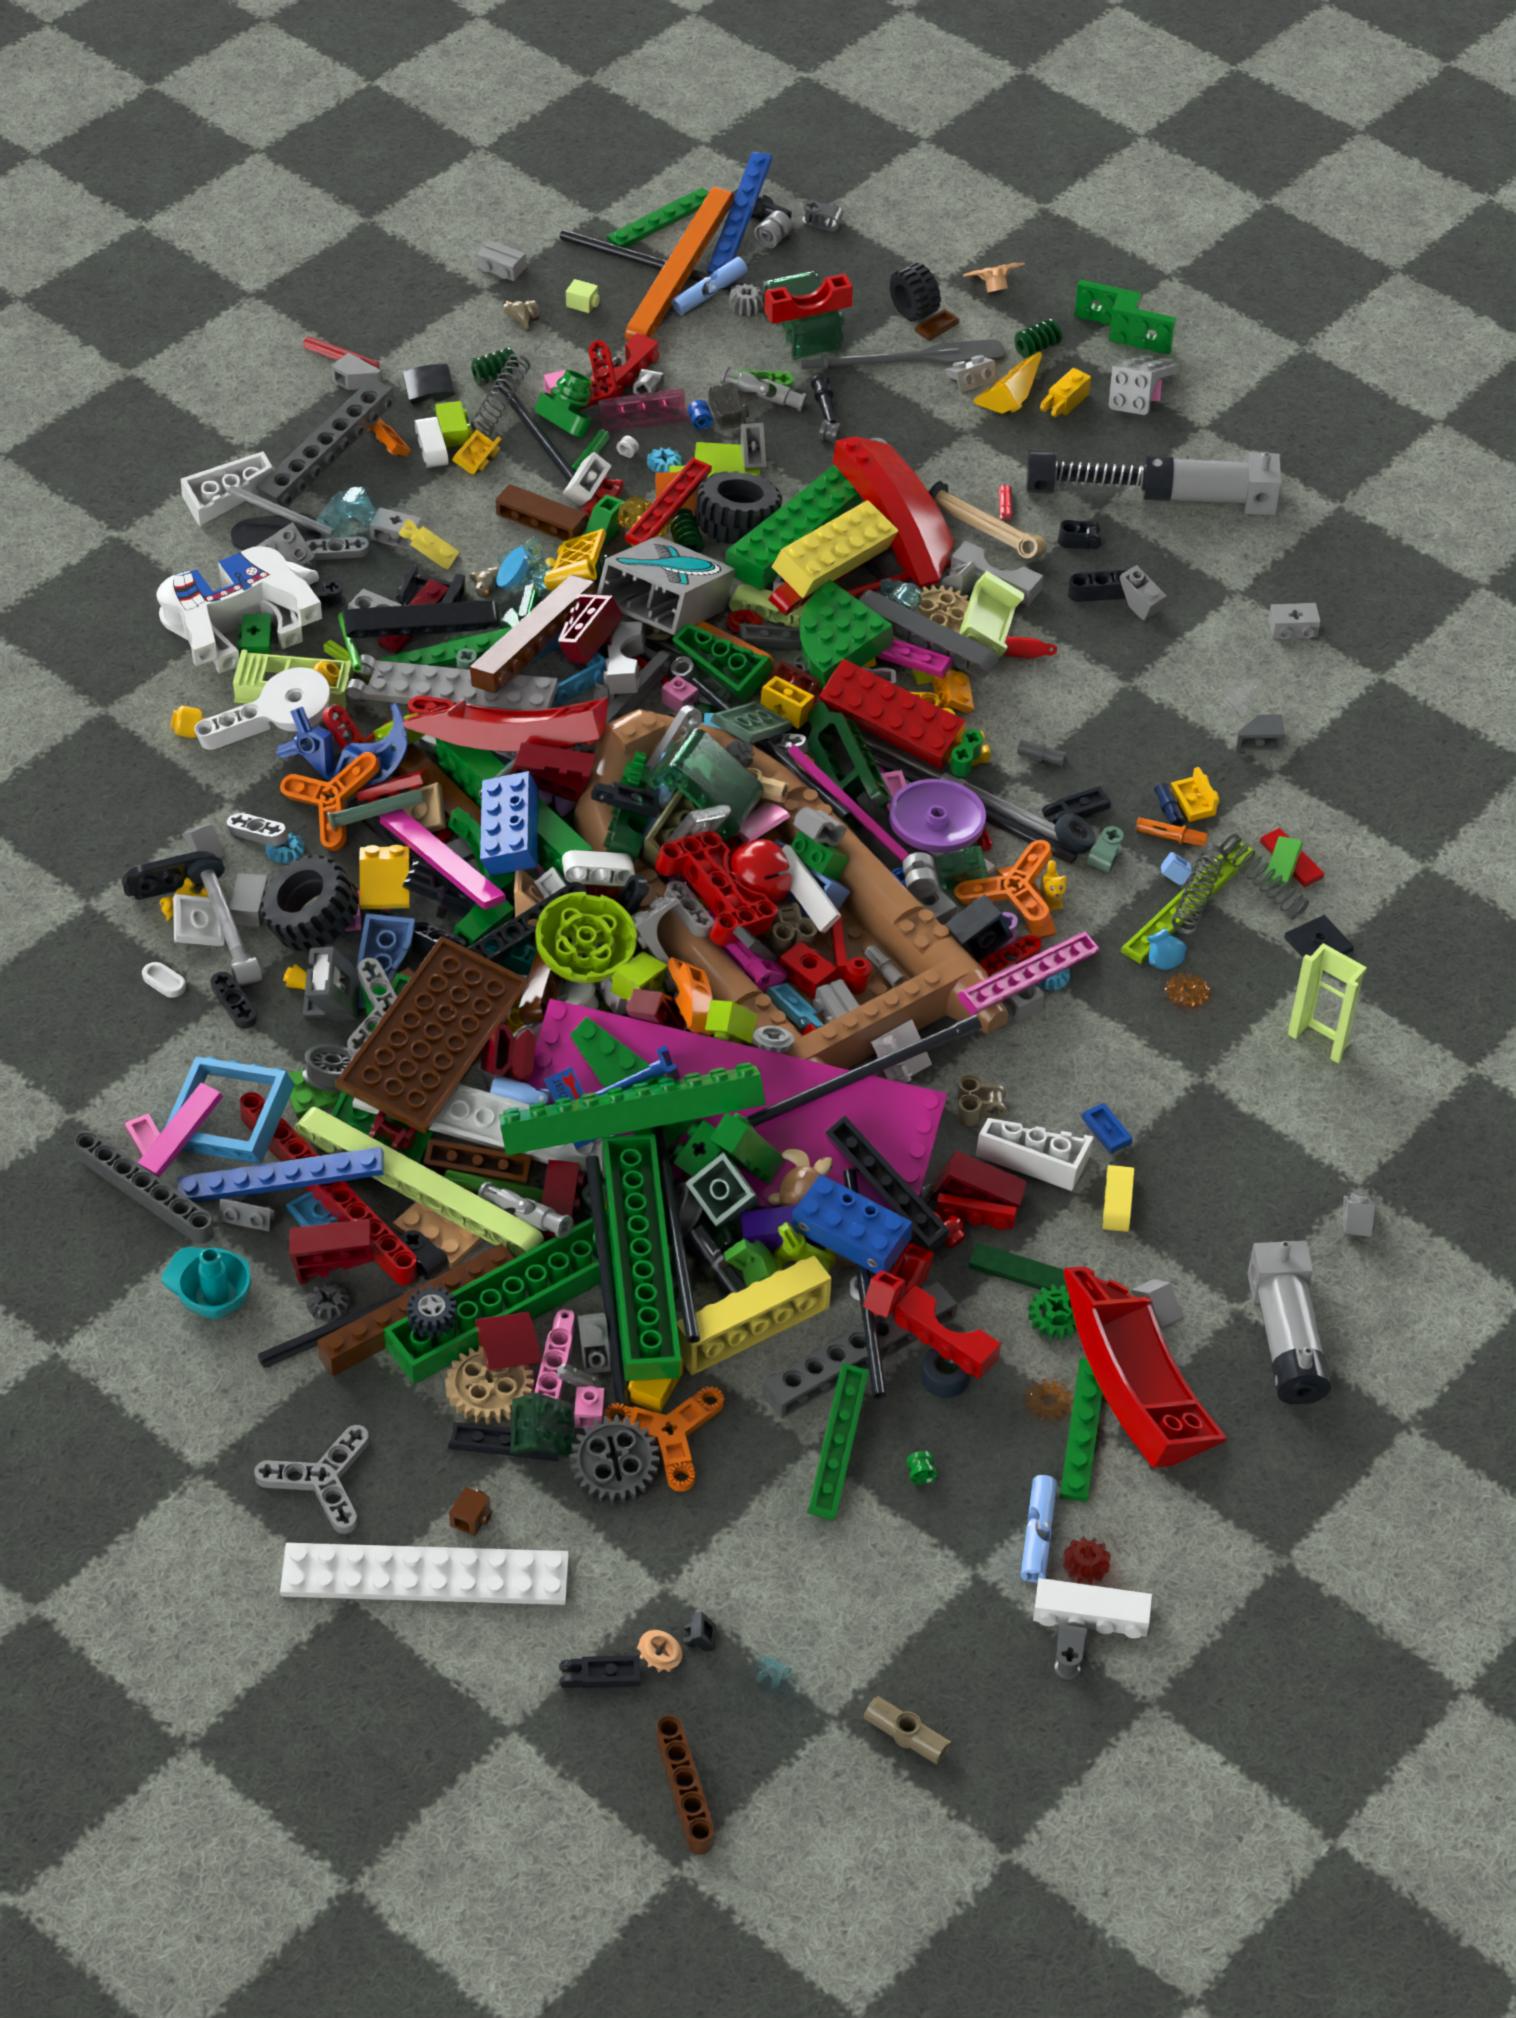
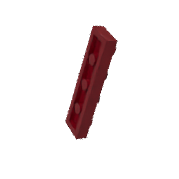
M429 579L408 605L442 603L449 587ZM414 635L380 637L378 645L398 654Z

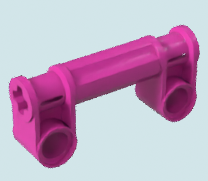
M709 909L707 912L715 922L717 917ZM742 941L721 946L747 976L755 981V984L761 990L767 991L769 987L781 985L788 976V973L774 961H768L759 957L747 948Z

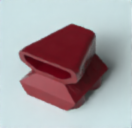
M499 1024L493 1031L488 1045L482 1053L481 1070L496 1076L529 1082L533 1073L537 1038L535 1033H532L527 1028L513 1037L507 1025Z

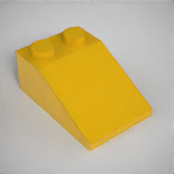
M370 845L360 848V909L410 908V890L402 887L410 871L409 846L392 845L390 847H378Z

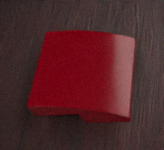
M529 1312L475 1320L479 1345L483 1347L487 1372L535 1365L542 1362L535 1329Z

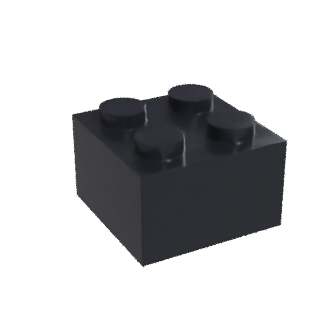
M985 894L979 899L972 901L966 909L954 915L945 924L949 929V933L978 964L1013 937L1002 913Z

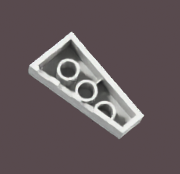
M260 452L182 478V497L198 525L201 526L245 501L228 493L231 485L254 495L258 494L256 487L273 472L272 465L265 453Z
M988 1118L979 1134L975 1156L1072 1191L1090 1157L1094 1137L1084 1135V1139L1072 1137L1071 1132L1061 1131V1134L1045 1132L1046 1128L1037 1126L1027 1129L1023 1128L1020 1123Z

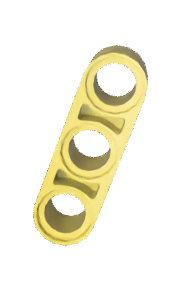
M1108 1165L1102 1229L1122 1232L1129 1231L1134 1168Z

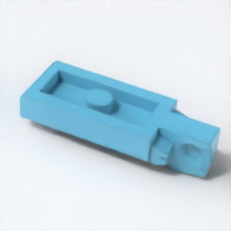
M787 983L767 988L765 995H768L774 1005L781 1009L798 1027L805 1030L809 1023H812L817 1029L824 1025L816 1016L818 1012Z

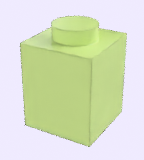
M574 279L566 290V307L590 313L592 308L597 307L599 304L600 296L598 295L597 285Z

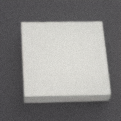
M175 894L173 897L174 942L223 946L225 937L209 897Z

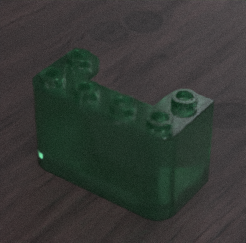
M811 270L764 281V306L766 290L786 287L792 295L805 296L813 293L822 285L819 275ZM835 310L781 322L786 331V342L792 344V351L789 352L791 358L797 360L841 349V341H843L841 330L844 324L843 314Z
M699 728L691 729L674 742L646 781L654 789H657L660 785L669 787L667 790L670 793L678 788L711 818L707 827L709 829L712 828L714 832L719 834L723 842L739 832L764 793V787L761 782L706 731Z

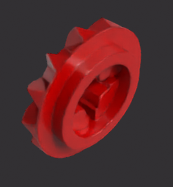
M736 610L730 613L726 619L727 629L732 631L733 635L739 634L740 624H743L744 620L750 625H763L762 617L750 610Z

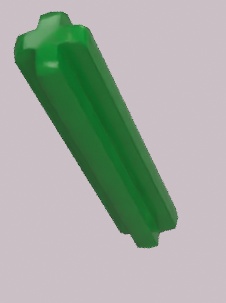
M603 429L598 431L572 466L575 473L583 460L594 452L596 454L600 452L610 438L608 431Z

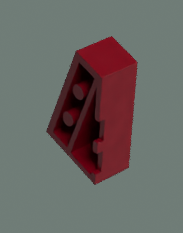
M577 594V605L571 608L570 614L572 617L570 622L565 623L558 640L569 662L587 664L623 619V615L612 596Z
M521 742L509 775L529 771L538 789L577 803L589 778L596 754Z
M634 989L631 998L627 1000L626 1011L631 1018L684 1030L686 1021L681 1015L680 1009L673 997L662 992Z
M955 1150L937 1175L931 1200L937 1201L939 1193L1013 1206L1018 1209L1027 1181Z
M548 1159L541 1203L554 1209L555 1213L559 1215L571 1216L573 1219L572 1228L577 1226L575 1217L576 1212H580V1192L585 1182V1172H581L580 1163ZM538 1229L544 1236V1242L556 1237L552 1231Z
M356 1219L348 1222H331L322 1225L290 1228L289 1255L299 1284H306L308 1278L320 1275L322 1278L329 1276V1271L340 1267L343 1270H347L374 1261V1233L370 1220Z

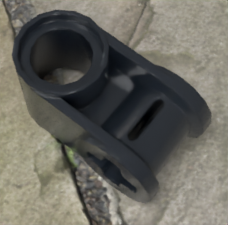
M1064 520L1060 524L1057 542L1063 548L1098 549L1101 546V538L1098 536L1100 525L1095 521Z
M318 581L308 585L320 602L326 603L329 608H339L345 604V597L342 595L343 584L340 581Z
M409 1230L402 1235L401 1241L416 1256L417 1273L420 1276L423 1274L425 1280H430L449 1264V1259L445 1252L438 1246H435L421 1232Z

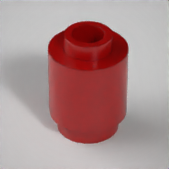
M852 958L847 962L844 983L852 994H862L867 989L871 974V964L863 958Z

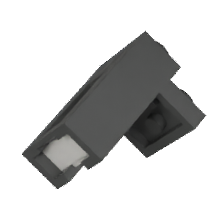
M334 947L310 948L309 963L314 968L307 969L302 1016L306 1019L357 1020L361 982L358 976V969Z

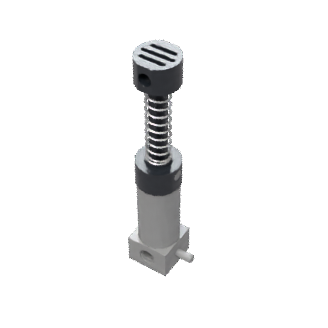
M1029 450L1026 492L1053 494L1054 485H1058L1060 481H1064L1065 485L1073 482L1075 486L1078 482H1081L1083 486L1086 483H1090L1092 487L1095 483H1098L1100 487L1103 484H1107L1109 488L1112 484H1116L1117 488L1120 485H1124L1126 489L1129 485H1133L1134 489L1139 486L1140 490L1143 491V500L1244 504V513L1276 515L1281 486L1280 454L1248 452L1247 462L1181 459L1146 455L1143 466H1140L1139 469H1134L1132 465L1131 469L1125 468V465L1122 468H1117L1116 464L1111 468L1108 467L1107 463L1105 467H1099V463H1097L1096 467H1093L1090 462L1088 466H1082V462L1079 463V466H1076L1073 461L1070 465H1065L1064 461L1062 465H1058L1056 451Z

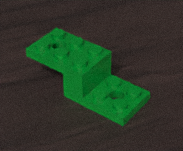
M1079 280L1075 317L1110 324L1108 341L1169 355L1172 351L1176 317L1140 310L1141 293ZM1093 301H1099L1101 306L1095 305ZM1148 330H1154L1157 334L1152 335Z

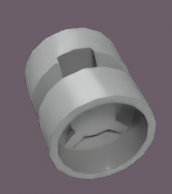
M774 211L755 228L756 240L759 244L772 249L792 231V222L784 212Z
M923 852L910 854L903 861L906 888L916 899L929 898L938 890L934 859L931 855Z

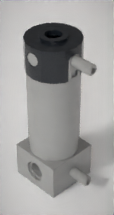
M1307 1241L1254 1243L1247 1274L1253 1303H1260L1278 1398L1290 1405L1314 1403L1328 1395L1331 1390V1382L1325 1355L1322 1352L1309 1291L1313 1269Z

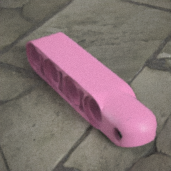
M561 1309L556 1313L552 1329L547 1337L532 1400L533 1422L540 1428L552 1427L557 1421L566 1383L557 1377L558 1366L561 1367L563 1363L570 1365L572 1341L575 1332L573 1310Z

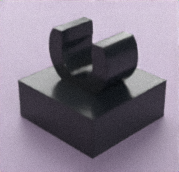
M702 1611L693 1613L692 1621L685 1624L683 1628L688 1633H691L690 1637L683 1638V1642L689 1647L698 1646L703 1651L715 1650L716 1624Z

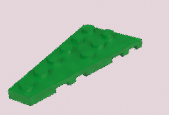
M587 1016L570 1034V1039L585 1062L588 1063L603 1088L650 1067L646 1061ZM664 1075L657 1078L651 1077L641 1083L646 1082L648 1086L659 1084L658 1080L666 1077ZM697 1119L662 1125L665 1128L668 1151L671 1150ZM653 1127L632 1132L634 1135L652 1134Z

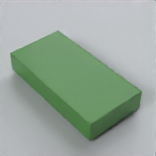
M1279 836L1266 874L1272 869H1276V872L1268 882L1272 883L1277 876L1282 875V879L1278 884L1282 885L1286 881H1289L1290 884L1303 847L1302 840Z

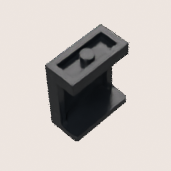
M413 565L410 571L406 572L402 587L397 589L396 600L402 606L408 605L429 579H432L449 587L442 603L460 602L466 591L465 575L456 573L453 581L449 582L421 576L418 574V566Z

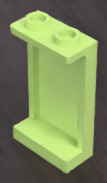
M986 571L974 585L959 634L990 648L997 654L999 659L1007 650L1008 646L1004 644L1015 608L1023 600L1024 593Z

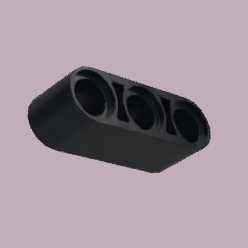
M1128 570L1074 573L1069 579L1068 597L1076 602L1126 599L1119 577Z
M421 921L416 922L414 926L412 951L426 958L441 936L465 948L466 941L438 926Z

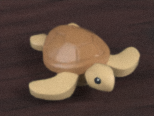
M798 1149L785 1150L782 1153V1157L795 1163L797 1167L791 1169L785 1175L780 1187V1193L771 1194L768 1201L774 1205L780 1204L781 1207L798 1205L819 1175L826 1176L831 1171L833 1159L831 1157L821 1158L815 1163L814 1167H811L809 1157L804 1151Z

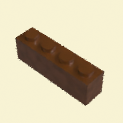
M508 484L495 499L496 515L562 541L581 536L587 528L586 513L512 484Z
M429 1139L424 1159V1166L439 1175L445 1176L447 1170L527 1186L530 1185L534 1167L532 1157L519 1154L506 1156V1153L502 1151Z

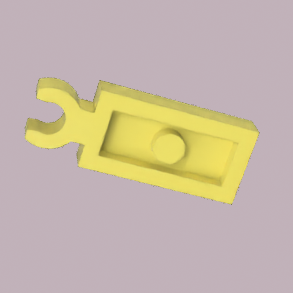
M407 519L403 525L404 527L398 532L399 535L403 538H410L412 540L410 543L412 547L442 568L449 569L460 551L424 526L419 530L412 520Z

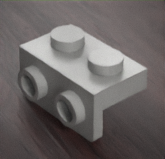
M983 355L971 358L972 361L965 363V361L954 363L953 367L946 369V374L949 378L957 380L960 392H965L998 380L995 360L984 358Z

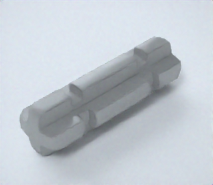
M566 1363L557 1368V1377L575 1387L594 1386L602 1388L600 1380Z

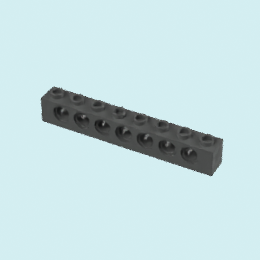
M371 378L256 487L258 496L284 508L288 507L342 453L347 451L358 438L362 437L365 431L375 424L387 410L392 408L395 404L392 388Z
M939 1282L922 1288L923 1291L937 1299L935 1316L941 1325L956 1318L957 1303ZM895 1310L887 1318L876 1316L878 1335H882L878 1336L882 1360L918 1340L917 1336L897 1325L894 1321ZM863 1323L857 1325L848 1334L836 1337L822 1349H815L808 1357L801 1361L791 1363L782 1372L770 1375L763 1382V1397L781 1419L834 1389L837 1384L840 1367L843 1363L863 1369L869 1368Z

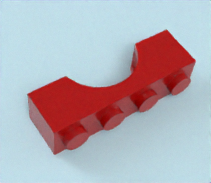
M846 274L826 277L816 291L805 296L792 295L786 287L766 290L764 311L771 324L852 307L853 285Z
M636 333L625 344V360L627 362L614 368L618 385V393L615 398H620L623 391L628 386L631 387L642 369H647L652 363L655 364L659 358L657 341ZM601 367L598 374H605L608 368ZM592 375V376L590 377V379L592 380V382L595 381V380H594V375ZM604 381V383L606 384L605 392L607 393L609 392L610 386L608 385L607 381ZM615 398L606 402L611 403Z
M910 1243L899 1255L891 1273L880 1270L871 1279L863 1307L871 1310L876 1316L887 1318L895 1310V1305L915 1285L920 1287L926 1281L935 1253Z
M915 1285L895 1305L894 1321L900 1328L908 1330L917 1336L923 1344L930 1345L939 1351L942 1357L950 1359L959 1365L965 1373L972 1374L980 1379L999 1360L1001 1343L981 1329L969 1333H957L944 1328L935 1316L937 1299Z

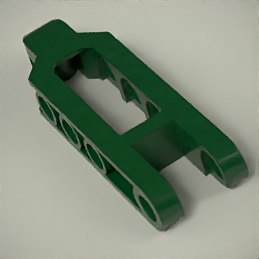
M820 701L808 713V720L812 726L808 745L820 770L860 808L857 797L865 790L871 800L877 806L883 808L893 798L856 721L849 718L845 719L844 714L837 713L829 705ZM837 728L855 766V769L847 776L842 773L838 765L839 760L834 757L830 748L833 738L830 731ZM853 816L850 821L846 822L856 831L863 827Z

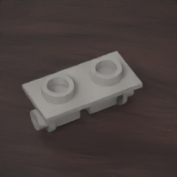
M232 1198L229 1200L220 1199V1222L269 1232L270 1220H274L276 1213L275 1210L271 1209V1206L250 1205L234 1201Z

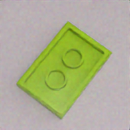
M696 442L695 459L709 465H714V474H720L725 471L728 473L733 471H739V473L748 472L754 476L760 474V468L744 469L741 445Z

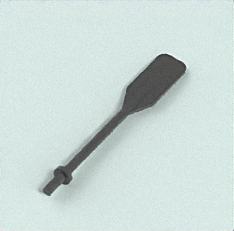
M995 339L940 343L918 352L827 358L826 354H822L821 359L801 360V369L822 368L823 372H827L828 367L914 360L947 365L965 361V363L970 362L972 357L979 355L997 361L1004 358L1005 351L1002 343Z

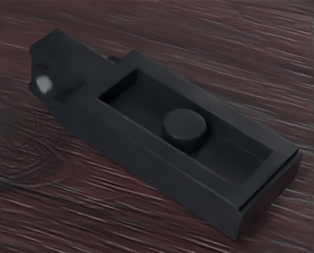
M596 782L591 791V799L600 803L605 802L607 805L657 818L659 814V795L617 782H613L612 785Z

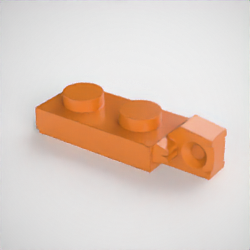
M380 418L368 429L376 433L375 437L387 446L386 450L395 456L399 454L407 457L411 452L408 445L391 426L386 425Z

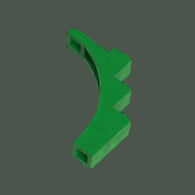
M459 807L451 811L448 827L467 842L477 861L480 874L500 889L506 897L513 891L515 876L512 872L490 876L480 859L481 825L473 820L470 814L464 812ZM508 900L486 910L475 903L471 911L455 925L454 934L465 939L466 948L509 922L512 918L514 907L511 906Z

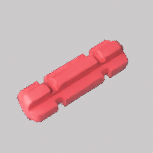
M1002 485L999 491L1001 520L1012 519V488L1009 485Z

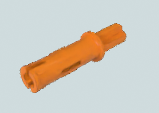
M1140 817L1136 824V831L1176 840L1179 841V844L1184 842L1203 847L1208 839L1207 833L1187 829L1186 826L1178 827Z

